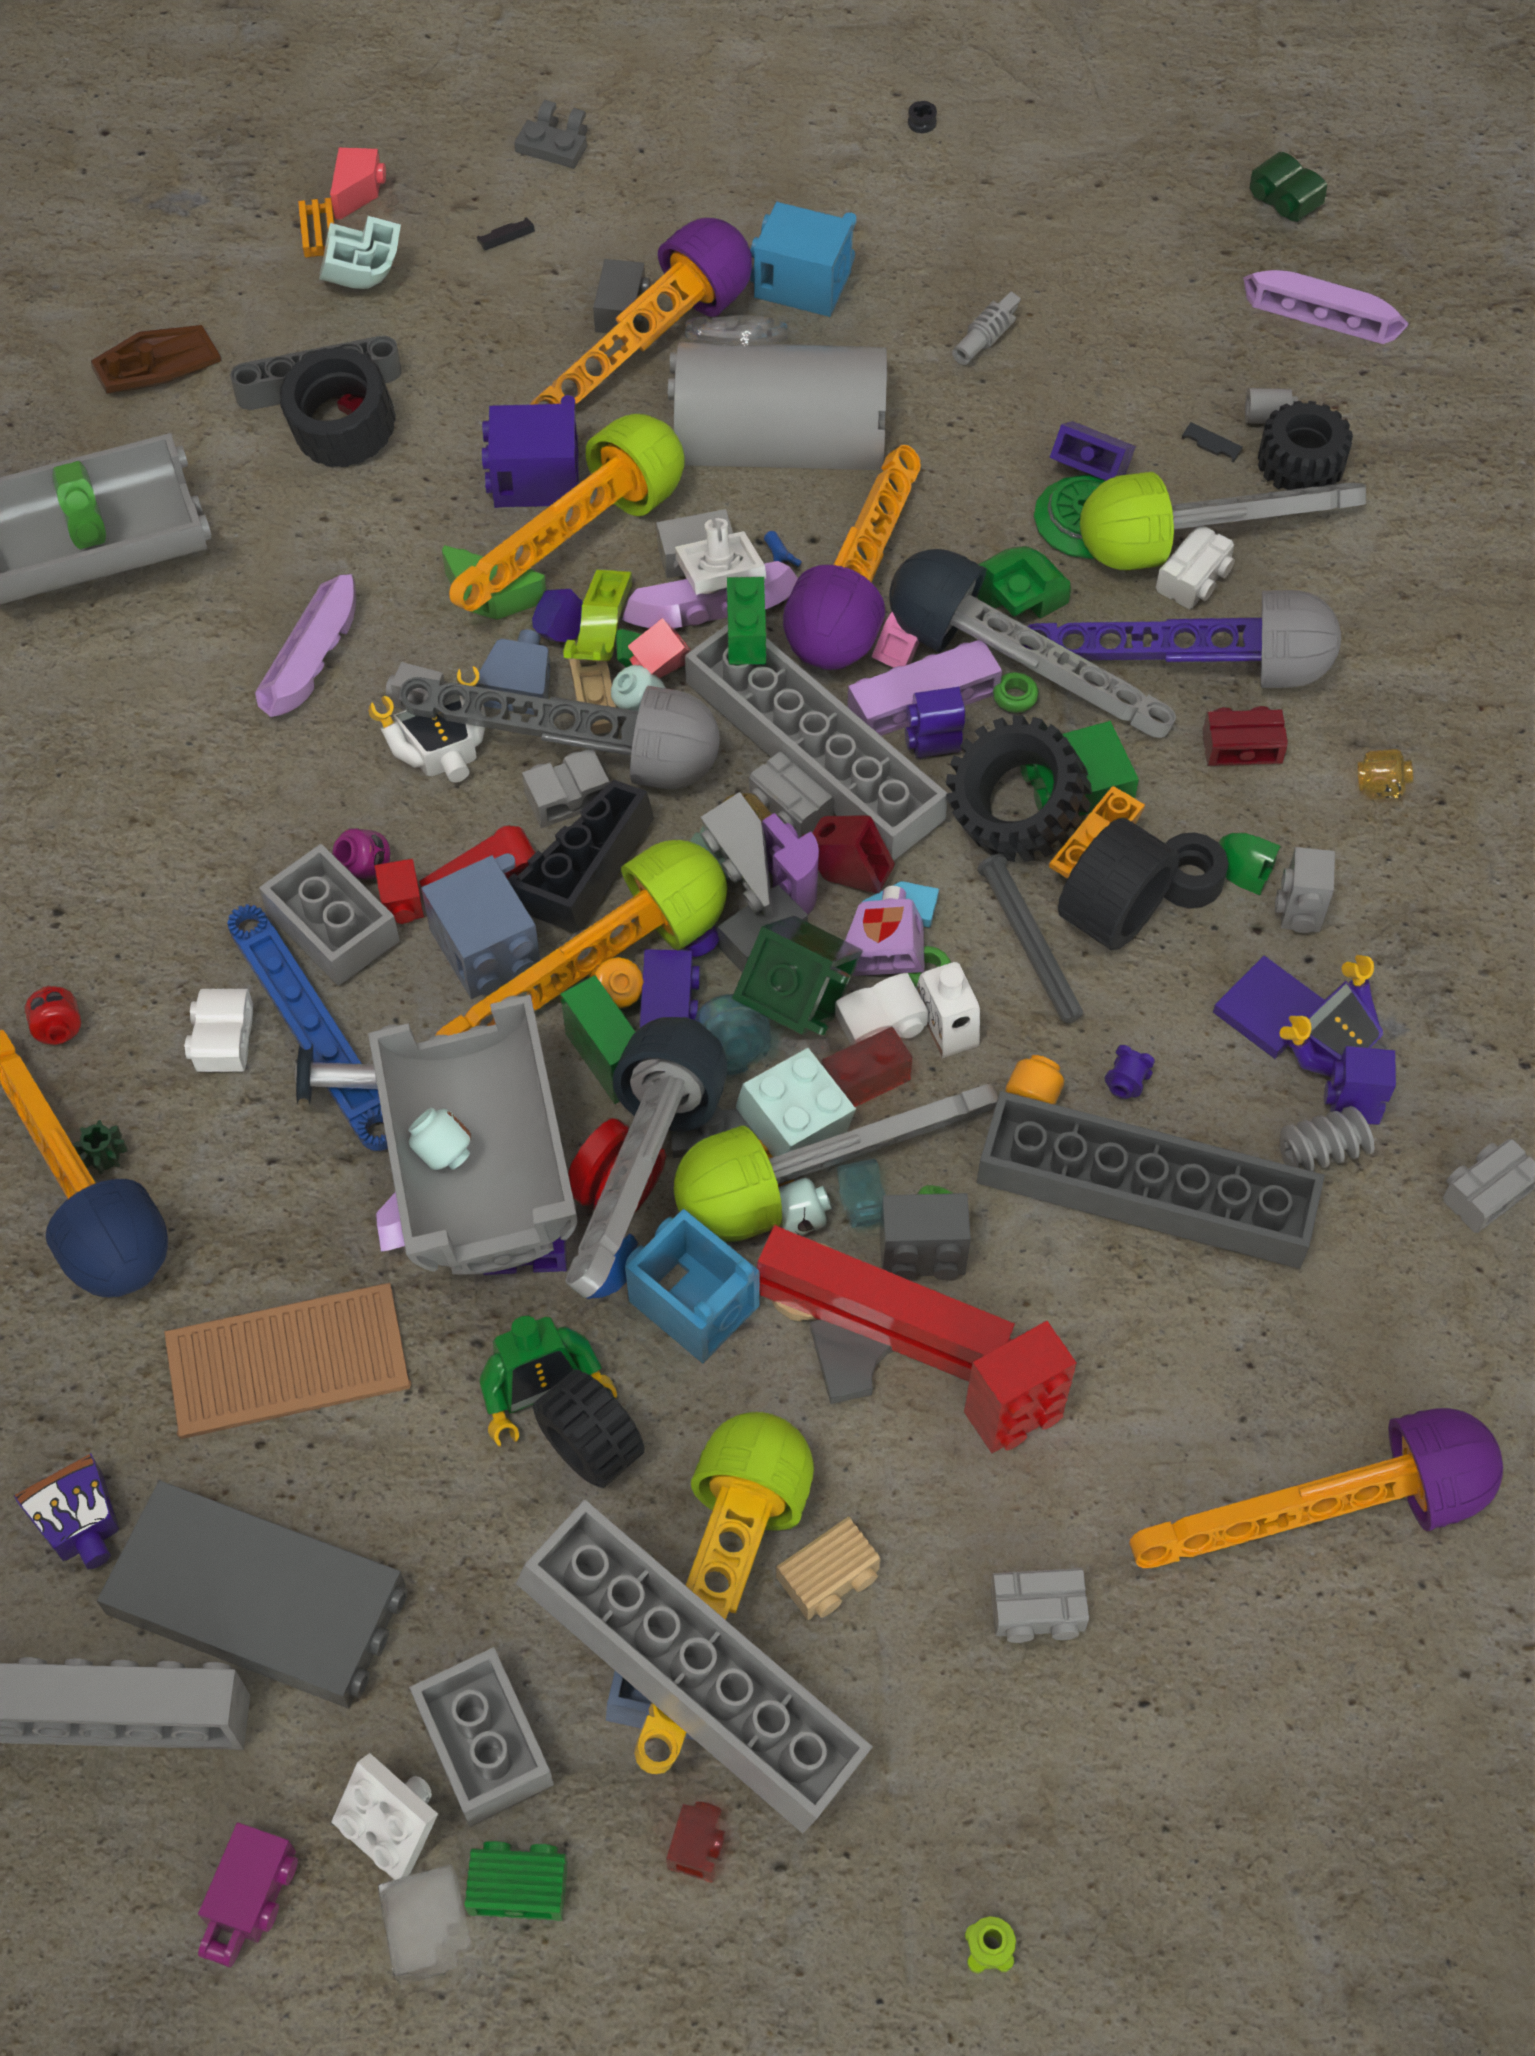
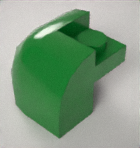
M1027 546L1008 548L978 564L987 569L985 579L977 595L978 600L995 609L1003 605L1013 617L1030 608L1041 619L1069 603L1071 593L1070 581L1044 554L1036 549Z

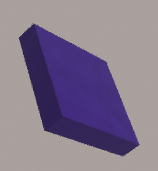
M1263 956L1215 1004L1213 1013L1276 1059L1288 1047L1283 1041L1284 1039L1280 1037L1279 1032L1283 1026L1292 1027L1289 1016L1307 1017L1324 999L1266 956Z

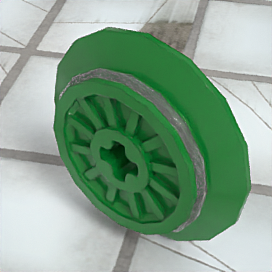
M1087 475L1067 477L1053 483L1043 491L1036 501L1033 518L1038 533L1051 547L1069 556L1087 559L1094 558L1082 539L1080 517L1088 497L1106 480Z

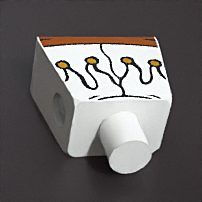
M952 962L920 974L916 989L928 1010L927 1026L942 1058L978 1047L980 1044V1007L960 964ZM954 1021H956V1026H957L958 1028H953V1027H952V1024L954 1023Z

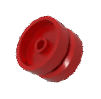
M611 1118L602 1123L581 1146L568 1170L574 1200L582 1205L594 1204L595 1210L630 1126L619 1119ZM663 1148L659 1151L635 1212L651 1194L660 1178L666 1160V1153Z

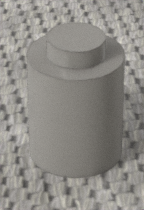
M1248 388L1245 401L1246 423L1265 424L1274 410L1279 411L1280 406L1286 403L1290 406L1293 405V401H1298V397L1292 396L1291 389Z

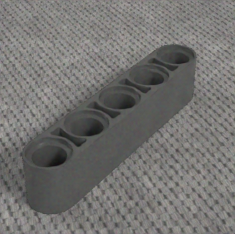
M376 336L238 364L232 369L230 374L236 402L240 407L247 410L279 405L281 399L280 388L284 383V377L290 372L292 366L297 361L305 358L304 356L324 348L343 347L358 350L360 353L369 356L373 363H376L385 383L395 381L401 374L397 343L391 337Z

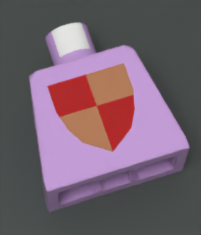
M888 886L883 890L882 900L865 901L859 904L845 940L863 950L853 976L924 972L923 921L913 900L906 899V891L898 886Z

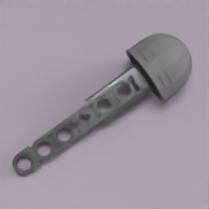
M422 677L410 678L400 688V698L404 708L410 714L436 719L438 714L446 721L541 737L542 741L631 756L630 778L634 784L663 789H678L689 786L700 780L710 770L719 750V729L711 711L698 698L677 690L647 686L641 699L639 711L552 696L550 699L452 682L442 685L440 680ZM422 688L428 692L427 699L418 705L410 703L407 700L409 693L413 689ZM453 694L461 695L465 699L463 707L456 711H450L444 707L446 698ZM488 701H497L502 707L497 716L486 717L481 713L482 705ZM512 704L514 713H510L511 719L507 720L509 716L508 705ZM527 708H532L534 715L537 717H530L528 722H523L520 714H525ZM563 713H569L575 717V723L570 729L561 730L554 725L556 717ZM598 720H607L612 724V730L608 735L597 736L591 731L592 725ZM619 723H623L621 728L622 739H617L619 736Z

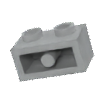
M1295 847L1289 868H1284L1281 890L1278 889L1276 893L1275 913H1281V929H1291L1299 933H1320L1334 892L1335 851Z

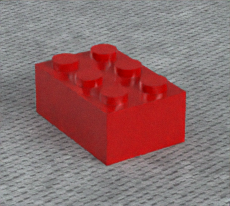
M1047 1320L972 1362L964 1413L991 1454L1003 1447L1006 1451L1017 1447L1025 1441L1027 1433L1038 1427H1041L1042 1430L1048 1429L1058 1423L1063 1417L1077 1362Z

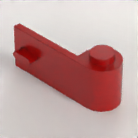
M510 825L503 826L494 835L421 879L419 883L421 887H424L491 855L495 859L503 854H511L515 858V868L504 873L508 879L513 874L518 876L529 866L527 860L536 852L523 828Z

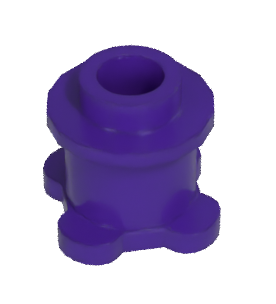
M1119 1045L1116 1050L1118 1057L1114 1061V1068L1106 1073L1104 1077L1105 1083L1108 1085L1110 1092L1122 1099L1135 1098L1140 1096L1143 1091V1080L1151 1078L1153 1072L1150 1068L1153 1067L1155 1060L1147 1053H1139L1127 1045Z

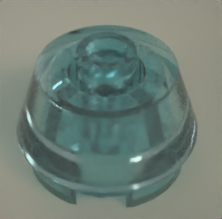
M733 994L720 995L709 1000L699 1009L695 1017L696 1021L700 1022L720 1041L727 1059V1075L747 1071L746 1064L756 1059L760 1053L765 1057L769 1052L772 1041L768 1018L731 999Z

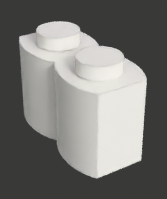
M908 973L889 977L871 988L854 991L835 1002V1016L855 1053H874L884 1048L891 1039L900 1037L912 1038L918 1035L928 1022V1010Z
M200 989L197 1001L191 1002L190 1020L194 1028L192 1035H187L185 1054L187 1059L192 1060L196 1072L245 1071L253 1018V1002L248 989Z

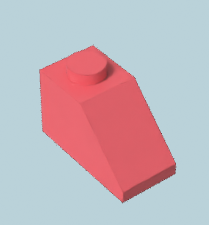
M339 147L330 192L335 219H343L378 197L380 183L385 184L386 166L385 163H380L378 149Z
M663 618L628 645V648L634 654L629 659L631 663L643 666L658 678L684 666L685 655L691 651L677 631Z

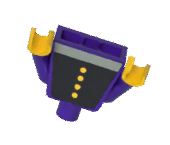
M1356 955V963L1345 962L1341 967L1344 976L1352 978L1349 983L1345 981L1307 1017L1289 1016L1292 1027L1283 1026L1280 1029V1037L1292 1048L1302 1069L1331 1077L1333 1062L1340 1061L1345 1046L1371 1048L1384 1035L1383 1029L1379 1024L1370 988L1369 978L1374 972V962L1370 957Z

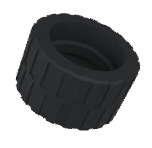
M343 347L320 349L315 353L304 356L305 358L301 361H297L283 379L284 383L280 388V406L301 451L306 456H309L312 461L329 467H348L352 464L365 462L364 460L375 456L388 443L390 435L393 434L394 422L396 421L392 400L376 363H373L369 356L360 353L358 350ZM357 394L365 397L355 411L341 419L320 421L312 418L314 412L322 403L337 395Z
M1123 817L1112 821L1093 839L1072 869L1059 897V916L1108 949L1117 950L1122 948L1138 934L1167 893L1179 865L1178 852L1127 818Z

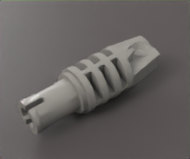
M1011 291L999 303L993 300L968 326L967 335L952 352L954 359L962 365H967L981 349L990 348L1015 322L1016 317L1013 316V313L1017 310L1021 298Z

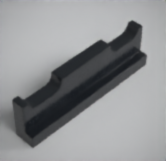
M526 217L523 221L509 223L491 230V233L476 237L485 251L535 232L534 224Z
M1190 422L1182 435L1183 439L1190 438L1196 441L1198 447L1214 455L1224 454L1230 457L1233 463L1238 455L1241 454L1243 446Z

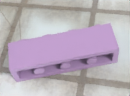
M980 640L962 643L954 649L937 655H928L920 661L906 666L894 667L886 673L872 678H863L855 684L849 685L847 707L882 736L909 726L907 705L912 704L914 693L959 687L965 706L993 696L994 687L1001 683L1002 670L985 643Z

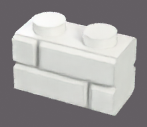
M1204 525L1196 526L1160 568L1156 584L1157 592L1169 599L1174 598L1176 603L1189 610L1200 599L1206 601L1215 588L1217 578L1219 576L1222 578L1227 577L1234 565L1235 559L1232 558L1233 541L1221 534L1216 535L1213 530Z

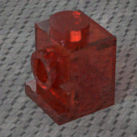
M695 1802L694 1807L686 1804L682 1805L666 1858L668 1870L713 1883L715 1864L709 1862L710 1857L714 1859L719 1858L726 1831L719 1829V1819L722 1813L719 1807L705 1802Z

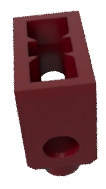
M867 815L822 817L812 832L818 843V870L822 877L833 883L879 894L895 863L872 817Z

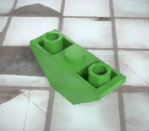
M444 545L442 556L445 574L450 584L452 585L453 581L469 567H475L483 556L473 554L465 549H456ZM497 565L493 567L490 573V581L497 573ZM528 569L500 592L491 593L492 598L480 608L469 612L498 620L535 607L546 591L545 575ZM472 585L467 587L463 597L464 601L471 594Z

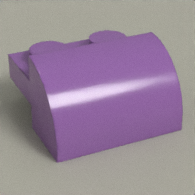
M774 813L762 820L766 841L768 871L773 875V888L779 885L809 914L817 900L818 843L811 831L799 838L793 826L789 823L784 824Z

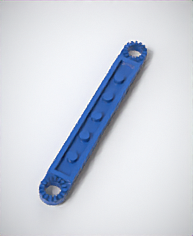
M245 904L246 907L239 906L238 910L234 909L232 911L233 914L229 915L227 922L232 939L297 1042L305 1050L310 1049L313 1044V1062L362 1064L280 935L272 926L265 912L260 907L257 908L255 905L249 906ZM247 919H254L259 922L257 924L258 927H254L255 930L251 929L249 933L248 931L244 933L243 930L240 931L238 928L240 923ZM326 1087L360 1142L366 1148L373 1151L388 1149L386 1134L384 1136L381 1135L380 1138L378 1136L374 1138L373 1135L370 1136L367 1133L368 1128L372 1124L383 1122L378 1089Z

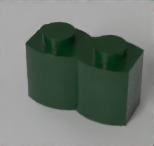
M1278 152L1252 170L1249 189L1258 200L1274 205L1281 216L1298 222L1325 202L1327 183L1316 172L1303 168L1291 155L1285 152Z

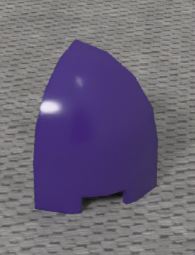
M571 588L546 590L532 617L533 628L539 635L551 641L567 642V640L576 638L580 633L582 600Z

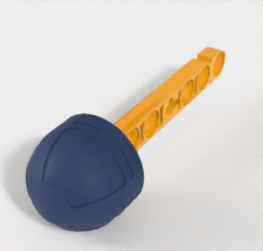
M1 1029L0 1083L68 1198L51 1217L46 1229V1242L65 1275L77 1286L93 1295L121 1297L140 1290L153 1280L167 1255L168 1233L162 1215L146 1189L136 1181L111 1179L95 1183L22 1059L15 1053V1048L7 1034Z

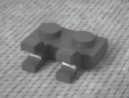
M544 99L538 112L537 122L527 120L514 142L515 152L574 169L587 147L586 136H584L587 132V125L582 124L586 117V112L573 108L568 119L566 131L555 128L558 123V117L553 116L557 108L556 103Z

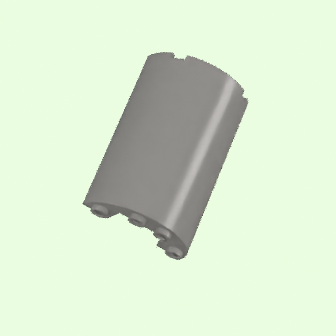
M678 342L677 352H670V374H675V378L668 379V400H674L673 431L683 447L684 465L882 470L885 445L886 347Z
M171 433L0 477V605L207 549L206 540L211 539L212 536L206 515H203L198 495L190 496L182 468L188 467L182 445L175 447ZM75 461H80L89 474L95 499L106 530L105 543L84 549H78L70 538L52 477L54 467Z
M531 995L522 997L510 996L501 1002L490 1004L495 1025H479L472 1027L466 1032L449 1036L436 1035L424 1042H416L409 1023L404 1025H387L379 1031L368 1033L406 1255L414 1264L426 1270L435 1272L438 1270V1265L450 1267L452 1274L467 1275L513 1268L536 1260L553 1251L552 1242L560 1236L561 1240H567L577 1225V1215ZM429 1108H434L436 1111L443 1108L450 1110L471 1132V1140L467 1146L470 1155L460 1166L453 1170L449 1166L440 1170L431 1169L409 1146V1139L411 1137V1133L408 1131L409 1127Z

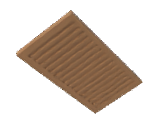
M391 1283L164 1331L178 1426L177 1436L180 1439L410 1389L411 1386Z

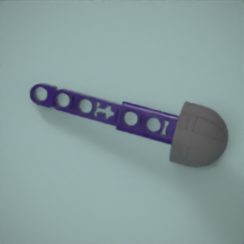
M1299 590L1262 591L1261 618L1166 619V621L1087 622L1066 623L1060 627L1057 626V623H1035L1027 626L1064 648L1066 647L1063 641L1068 635L1078 634L1084 639L1082 646L1078 649L1068 650L1086 660H1166V662L1261 661V688L1301 687L1318 680L1334 664L1341 645L1340 626L1333 610L1319 597ZM1186 632L1194 636L1195 642L1189 648H1180L1174 643L1175 637L1180 633ZM1219 632H1226L1231 635L1233 641L1229 646L1219 648L1212 643L1211 639ZM1238 632H1244V633H1243V647H1238V645H1239V633H1238ZM1116 634L1120 637L1121 642L1114 649H1106L1100 644V640L1104 635ZM1126 634H1131L1132 648H1127ZM1149 634L1152 640H1154L1151 642V647L1143 646L1142 640L1144 635ZM1021 644V645H1023L1025 648H1028V649H1030V650H1033V649L1029 648L1027 645Z

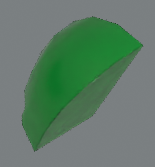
M1230 833L1223 836L1218 843L1225 850L1229 863L1225 878L1240 888L1261 895L1275 866L1280 845L1247 833Z

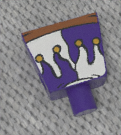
M91 1453L14 1495L25 1514L62 1561L69 1560L79 1554L86 1568L94 1569L110 1559L111 1554L104 1540L117 1533L119 1525L104 1475Z

